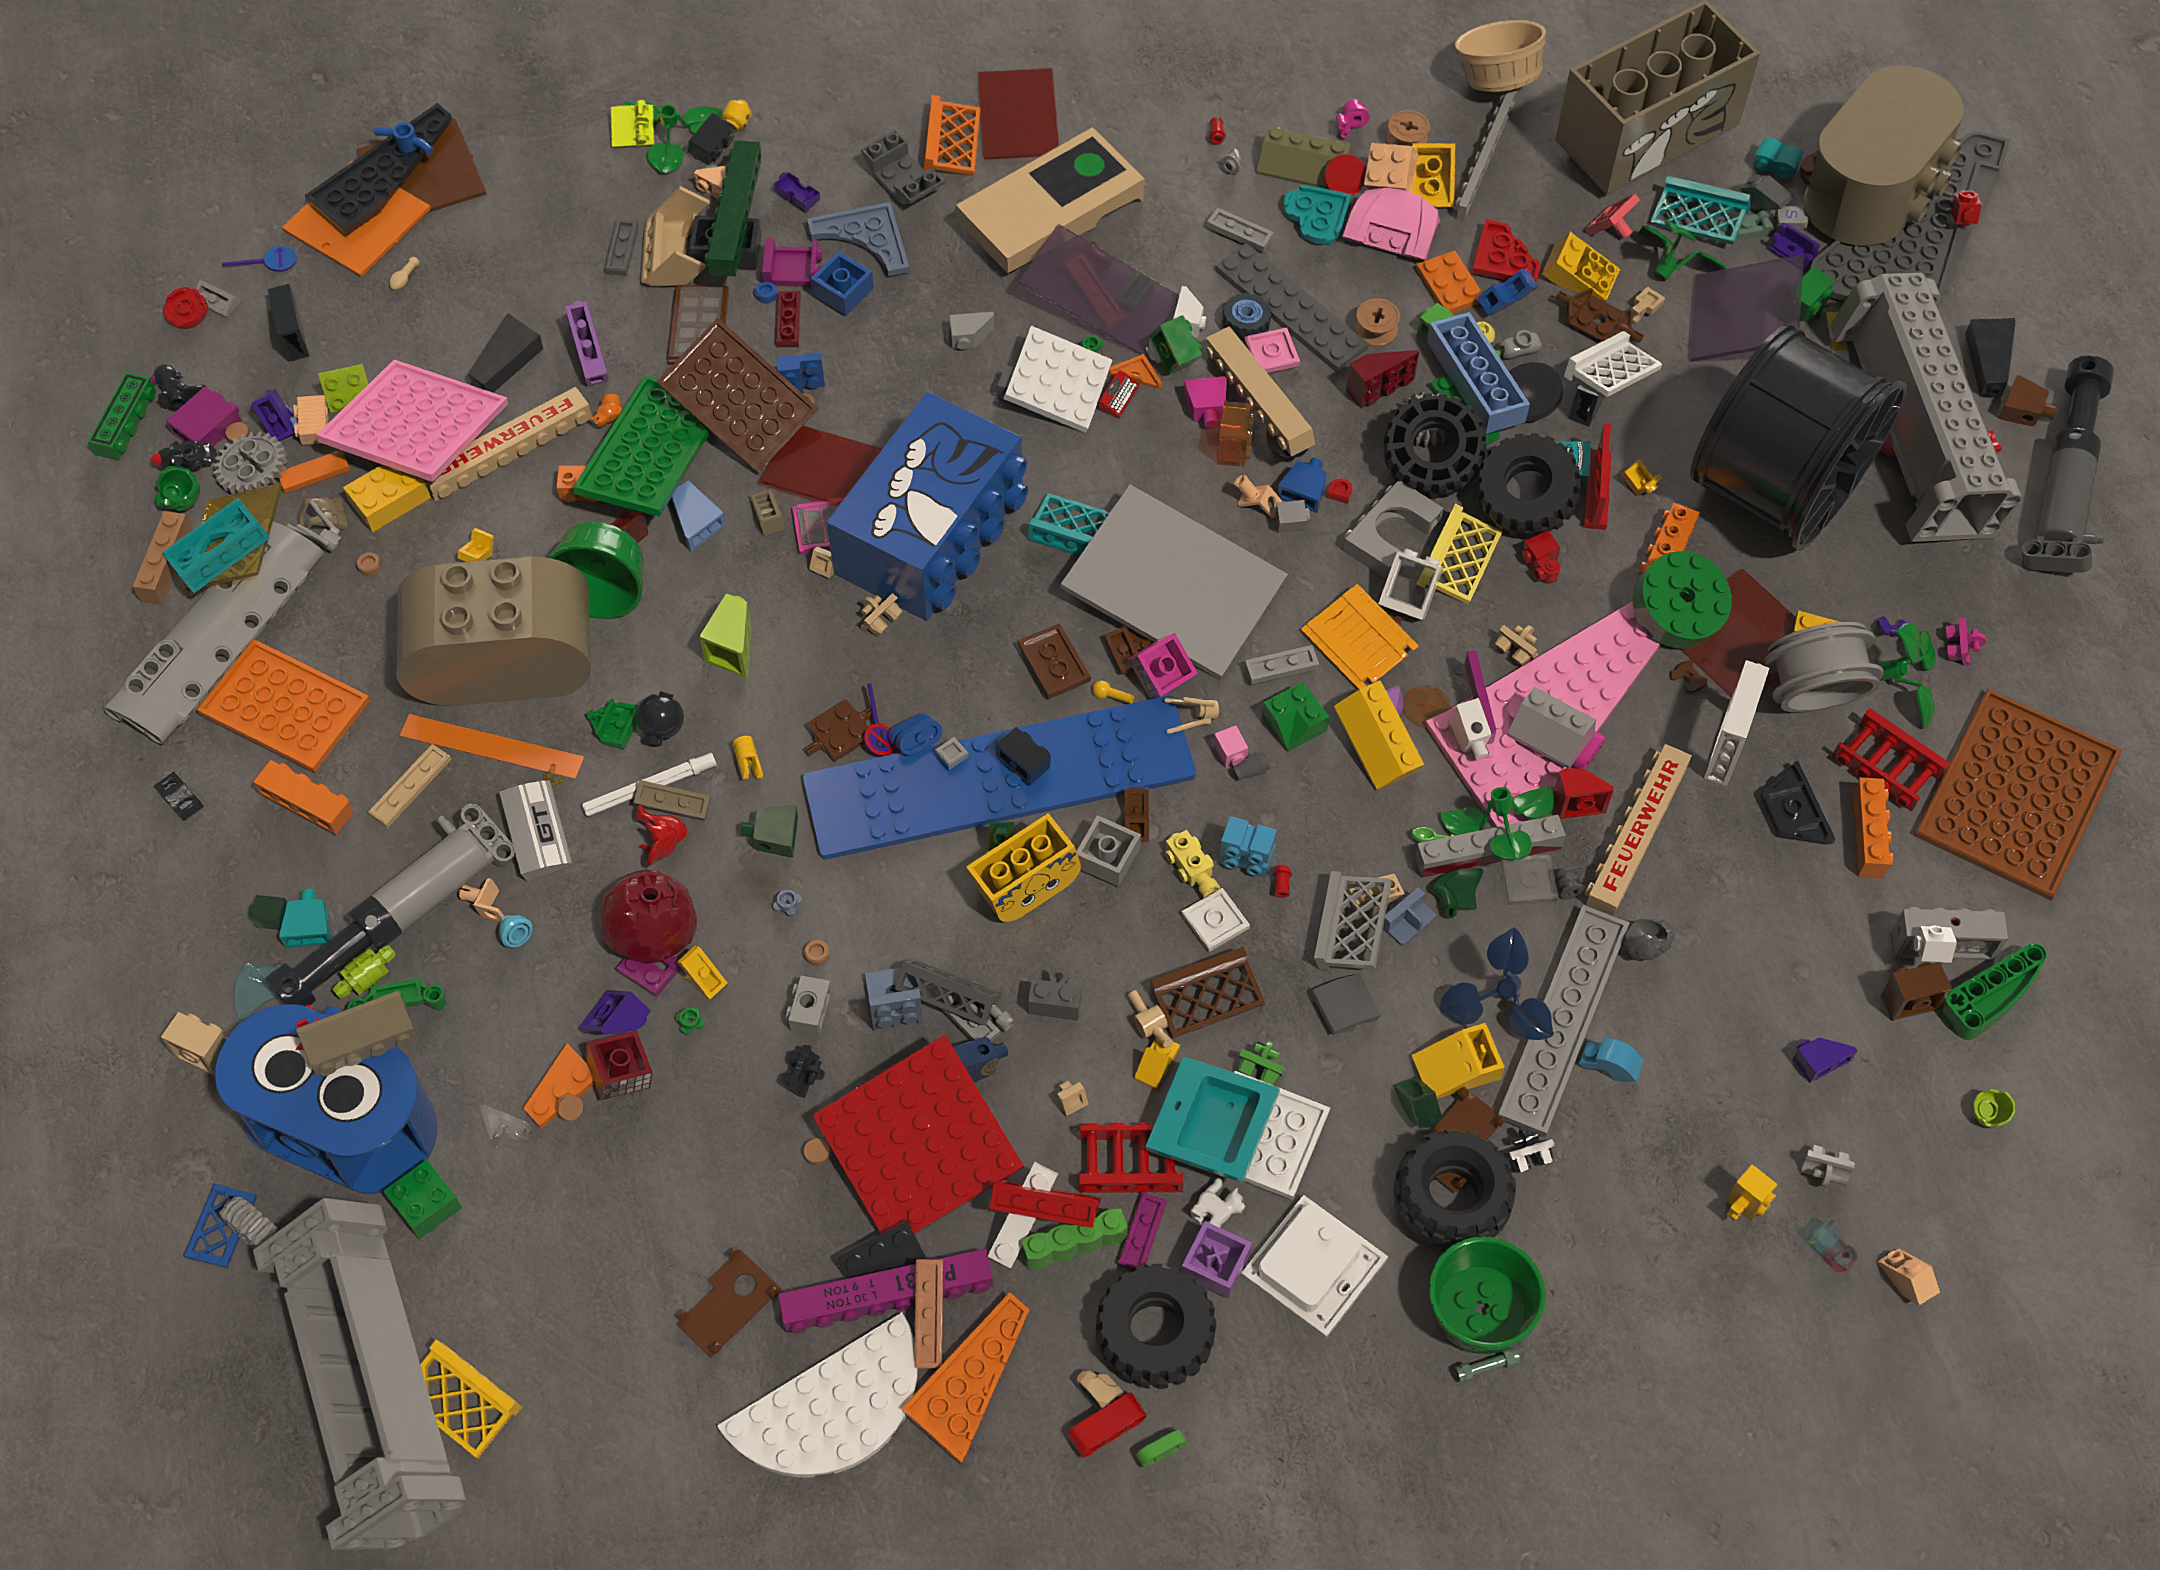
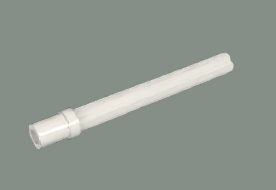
M708 753L643 779V781L666 786L691 775L700 774V772L717 765L713 754ZM639 781L584 803L583 809L585 814L592 816L634 799Z

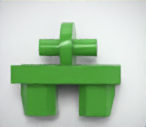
M1268 1041L1266 1046L1256 1044L1254 1050L1262 1053V1056H1258L1245 1049H1242L1239 1054L1242 1058L1238 1069L1239 1072L1251 1077L1256 1065L1264 1067L1265 1069L1260 1081L1271 1085L1275 1084L1279 1075H1284L1286 1068L1268 1060L1269 1057L1278 1060L1280 1053L1272 1050L1274 1042Z

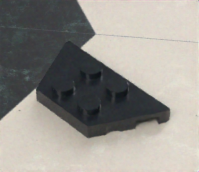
M1795 761L1784 774L1782 773L1773 784H1770L1762 791L1761 798L1780 837L1833 844L1835 836L1799 762Z

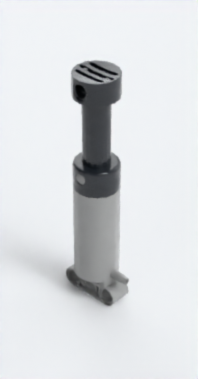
M467 804L462 808L460 814L461 826L457 829L444 816H440L437 821L448 834L447 837L349 912L348 918L351 922L349 926L294 969L286 963L282 964L264 979L265 983L282 1005L293 1004L305 1007L306 1005H312L316 1002L312 991L371 946L374 950L378 951L391 943L492 862L499 867L509 866L513 862L515 854L513 844L481 807L476 804ZM475 813L478 819L470 822L466 820L465 815ZM484 831H490L494 837L491 840H485L480 834ZM505 849L509 851L510 856L500 858L497 855V851ZM289 987L296 989L292 993L285 992V989Z

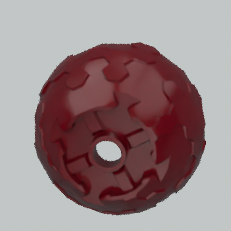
M640 870L626 875L622 880L612 885L605 894L600 906V934L604 942L614 952L624 955L633 961L647 963L664 961L678 954L687 945L691 944L696 933L697 914L689 891L681 882L668 874L656 870ZM650 893L654 894L657 898L648 900L644 895Z

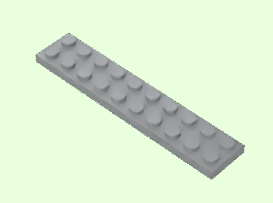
M1582 905L1544 1000V1003L1551 1012L1554 1035L1543 1040L1528 1039L1499 1111V1118L1502 1116L1506 1119V1122L1521 1128L1525 1127L1531 1132L1537 1131L1539 1135L1546 1137L1626 934L1629 922Z

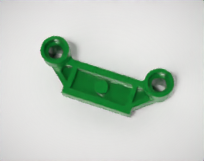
M421 978L372 986L370 987L371 992L363 999H353L348 1004L347 1009L396 991L400 992L407 1007L426 1004L432 1007L433 1010L439 1011L445 1007L446 1001L445 993L441 986L437 984L428 986L422 982Z

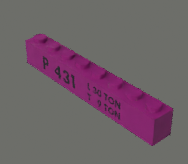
M986 1249L937 1259L943 1260L942 1298L957 1299L963 1296L964 1293H984L993 1287V1278ZM916 1264L778 1294L786 1332L802 1333L809 1327L817 1326L824 1328L831 1326L836 1321L852 1322L859 1319V1316L868 1314L870 1316H879L891 1309L898 1311L909 1309L911 1305L915 1304Z

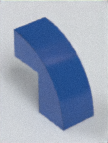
M1527 269L1519 270L1504 283L1490 286L1477 299L1486 313L1492 315L1518 302L1537 289L1538 285Z

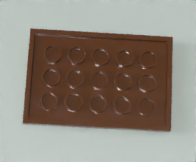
M718 317L657 381V384L757 474L765 468L818 410L815 404Z

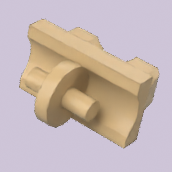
M892 593L879 606L878 603L881 601V598L878 595L873 599L866 596L862 600L865 607L861 612L864 615H867L869 612L871 614L864 620L860 628L864 632L869 629L877 636L883 633L888 625L880 617L885 614L894 622L903 612L895 603L897 597Z
M1505 625L1500 628L1501 635L1495 643L1496 648L1506 653L1512 645L1515 646L1518 650L1512 656V659L1520 666H1524L1530 659L1534 660L1539 656L1536 653L1537 649L1527 642L1528 640L1534 644L1537 641V638L1532 635L1534 631L1532 626L1529 625L1523 629L1518 625L1514 631L1520 634L1519 636Z

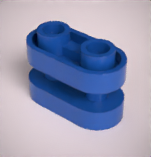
M918 713L895 725L889 732V741L904 754L913 755L937 742L942 735V727L927 714Z

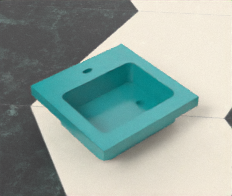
M1183 1056L1146 1144V1150L1244 1183L1279 1096L1280 1089L1279 1087Z

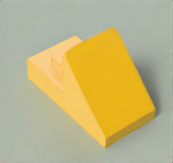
M695 945L677 961L687 974L684 978L709 1000L728 983L699 946Z
M1155 1038L1151 1047L1145 1049L1135 1075V1080L1157 1090L1178 1054L1180 1045L1173 1042L1171 1047L1165 1048Z

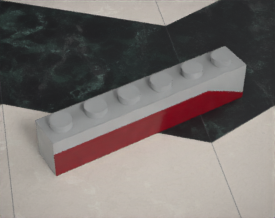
M1559 815L1509 825L1511 833L1524 831L1530 836L1532 849L1528 856L1562 849L1566 835ZM1505 826L1418 843L1415 859L1421 878L1448 873L1458 869L1506 861L1495 857L1490 848L1491 841L1496 836L1506 834Z

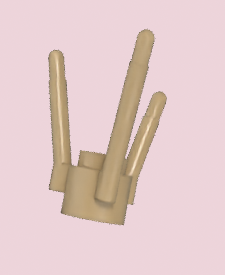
M1184 697L1183 700L1164 699L1166 703L1195 706V714L1201 718V720L1168 729L1166 731L1167 734L1176 733L1202 724H1211V719H1216L1219 714V705L1216 700H1201Z

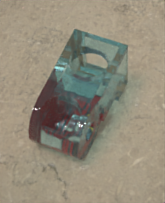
M1831 1218L1812 1232L1807 1241L1834 1271L1845 1273L1856 1262L1857 1253L1853 1247L1845 1244L1836 1234L1835 1230L1838 1228V1225Z

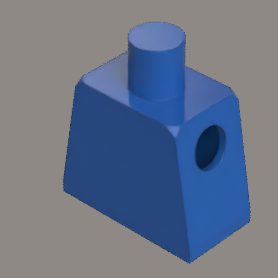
M1312 458L1309 464L1301 461L1296 462L1280 482L1278 497L1285 502L1304 500L1305 508H1309V511L1317 513L1327 477V472L1321 469L1323 462L1318 458Z

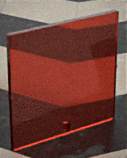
M1743 568L1727 579L1731 591L1732 605L1725 624L1702 644L1691 648H1679L1731 698L1745 661L1756 664L1760 663L1765 666L1764 659L1768 655L1769 646L1778 639L1792 633L1796 617ZM1768 671L1762 692L1779 680L1777 671Z

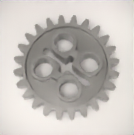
M259 431L256 436H254L253 432H250L248 437L241 434L240 440L232 438L233 444L225 443L227 449L219 450L222 456H217L215 458L217 463L213 464L216 470L214 475L225 491L229 490L232 495L238 492L239 496H242L246 491L251 496L254 490L260 494L262 487L268 490L269 483L276 484L274 479L275 477L282 478L280 471H286L284 464L288 463V460L286 459L287 453L282 443L275 436L271 437L269 433L263 436L262 432Z

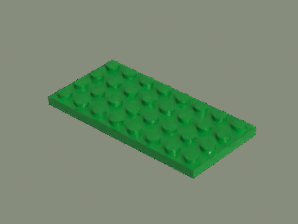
M645 375L574 485V494L660 517L709 436L710 431L657 384L659 379Z

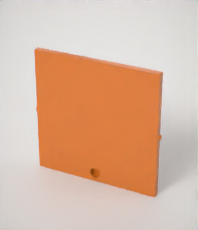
M398 188L378 214L347 236L309 203L297 212L282 229L287 234L359 277H363L430 211L431 206L405 190Z

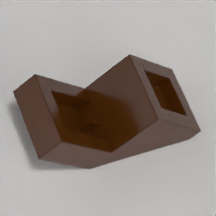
M1125 787V828L1141 834V841H1149V787Z

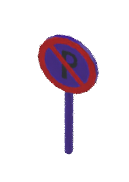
M868 683L867 688L874 724L865 730L864 743L871 753L882 757L888 756L896 749L889 741L891 728L879 723L872 684Z

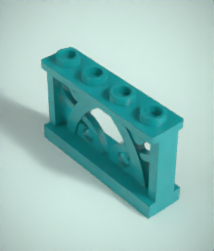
M235 499L162 553L186 585L195 593L269 540L270 537L239 499ZM221 537H226L219 545L205 552L206 548Z

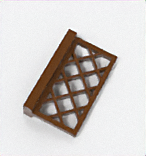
M1244 947L1151 980L1149 986L1152 995H1155L1157 1003L1167 1020L1168 1030L1172 1039L1265 1005L1264 998L1247 961V953ZM1243 966L1247 975L1244 983L1230 977L1234 969ZM1217 976L1225 980L1221 991L1207 986L1210 978ZM1228 981L1242 987L1237 998L1223 993ZM1193 984L1203 988L1198 1000L1184 994L1187 986ZM1244 988L1254 992L1257 1001L1249 1004L1239 1000ZM1205 990L1218 995L1214 1007L1200 1001ZM1172 993L1179 996L1175 1008L1166 1005L1162 995ZM1221 997L1235 1003L1231 1011L1225 1012L1217 1008ZM1182 998L1196 1004L1191 1015L1178 1010ZM1198 1005L1212 1011L1209 1019L1203 1021L1194 1017ZM1175 1014L1189 1019L1186 1027L1175 1030L1172 1023Z

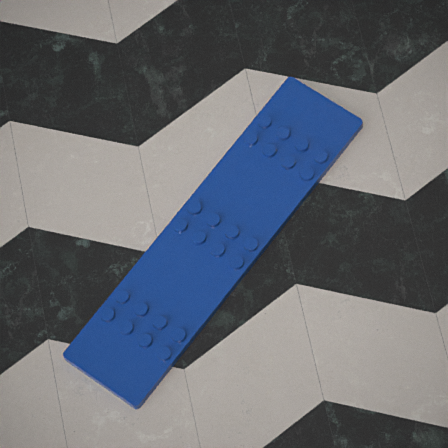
M1168 695L1018 727L1022 732H1027L1037 745L1045 747L1051 755L1050 768L1031 785L996 757V744L1013 729L958 740L969 753V757L950 770L935 754V749L942 745L939 744L926 747L913 755H906L902 752L805 773L803 780L821 858L824 860L988 825L990 821L1002 822L1125 795V787H1149V789L1194 780L1196 778V769L1184 730L1171 734L1166 733L1168 729L1182 725L1176 704L1164 702L1165 698L1174 699V697Z

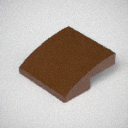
M1126 626L1104 634L1122 674L1134 673L1128 658L1154 643L1138 632L1127 629Z

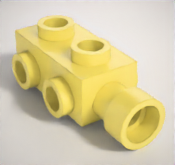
M1185 830L1181 833L1173 834L1166 840L1165 856L1170 864L1175 863L1179 868L1177 873L1182 882L1188 881L1191 887L1198 884L1199 891L1204 898L1220 889L1217 881L1210 877L1214 867L1213 861L1208 854L1204 855L1201 851V845L1195 836L1192 837Z

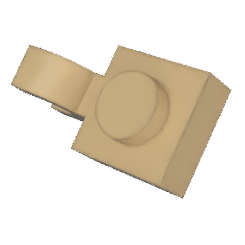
M1649 287L1645 288L1634 300L1633 304L1635 306L1632 308V323L1636 325L1645 312L1652 315L1663 305L1665 297Z

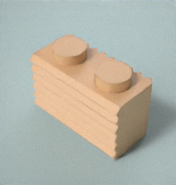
M325 395L297 397L298 405L293 406L294 416L298 418V424H294L295 436L300 437L302 445L319 444L317 434L328 424V406Z

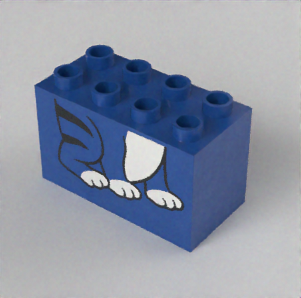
M927 391L827 521L834 575L876 596L878 595L884 600L893 593L897 597L895 603L901 609L925 621L929 620L937 607L946 610L954 599L957 589L954 584L961 574L969 577L974 573L981 558L980 548L986 541L993 544L998 540L1005 525V520L1003 519L1010 508L1018 511L1027 498L1029 488L1023 484V476L1026 472L1028 461L1022 457L1021 436Z

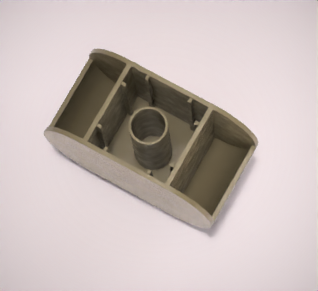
M1905 65L1884 67L1874 71L1867 77L1820 135L1818 154L1811 180L1803 199L1804 211L1816 228L1827 236L1844 243L1874 245L1896 237L1910 220L1916 223L1922 221L1931 205V199L1928 197L1931 194L1941 197L1947 189L1953 174L1945 170L1946 166H1952L1963 143L1955 140L1963 116V102L1952 84L1931 71Z
M531 556L436 564L414 571L399 586L396 676L401 687L419 700L436 705L455 706L558 697L579 689L590 676L589 585L584 575L567 563L551 558Z

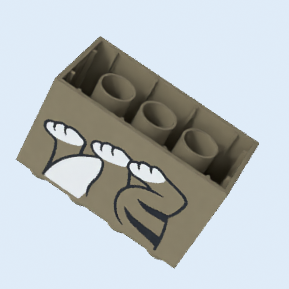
M1704 0L1571 68L1555 141L1608 195L1740 125L1760 52L1707 0Z

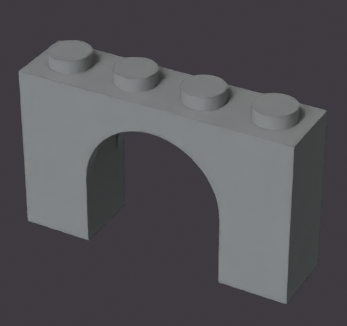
M1398 480L1394 486L1390 485L1387 488L1384 497L1380 501L1376 500L1367 515L1361 516L1357 526L1345 534L1343 538L1345 542L1343 551L1387 579L1396 553L1400 550L1383 540L1378 535L1376 528L1388 520H1402L1429 535L1441 522L1443 507Z

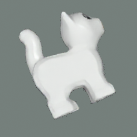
M1219 1178L1215 1179L1214 1183L1200 1195L1198 1203L1192 1208L1190 1213L1192 1219L1202 1225L1203 1217L1207 1216L1211 1218L1209 1223L1221 1228L1220 1226L1232 1214L1242 1213L1245 1209L1243 1197L1238 1193V1188H1235L1226 1196L1225 1201H1222L1215 1194L1222 1187V1180Z

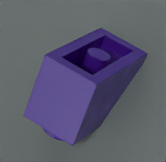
M276 389L260 396L251 403L271 437L275 436L279 441L295 432L288 409Z
M1819 1037L1813 1041L1808 1039L1800 1043L1796 1047L1797 1052L1793 1060L1808 1081L1812 1083L1851 1062L1858 1050L1854 1046Z

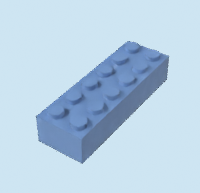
M1470 312L1431 322L1426 342L1465 403L1474 408L1475 415L1480 416L1483 422L1482 427L1485 429L1486 434L1525 423L1530 403Z

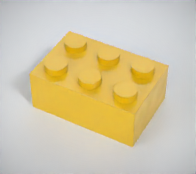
M383 464L343 487L350 505L372 533L431 498L427 485L422 478Z

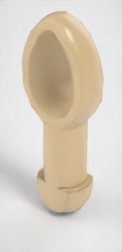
M411 257L401 271H397L391 276L389 285L392 290H399L407 284L408 275L414 268L419 266L420 261L418 258Z

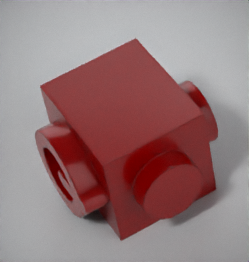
M1969 190L1954 193L1950 214L1956 224L1961 226L1978 224L1982 206L1978 193Z

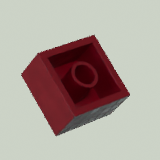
M637 1030L588 1042L586 1060L601 1100L650 1088L653 1072Z

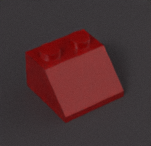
M1566 768L1559 771L1554 787V803L1557 815H1559L1560 819L1605 814L1614 791L1613 786L1584 768Z

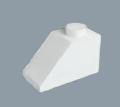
M1182 286L1174 318L1184 315L1185 320L1187 319L1192 326L1193 336L1199 338L1200 330L1205 329L1207 317L1203 316V306L1187 287Z

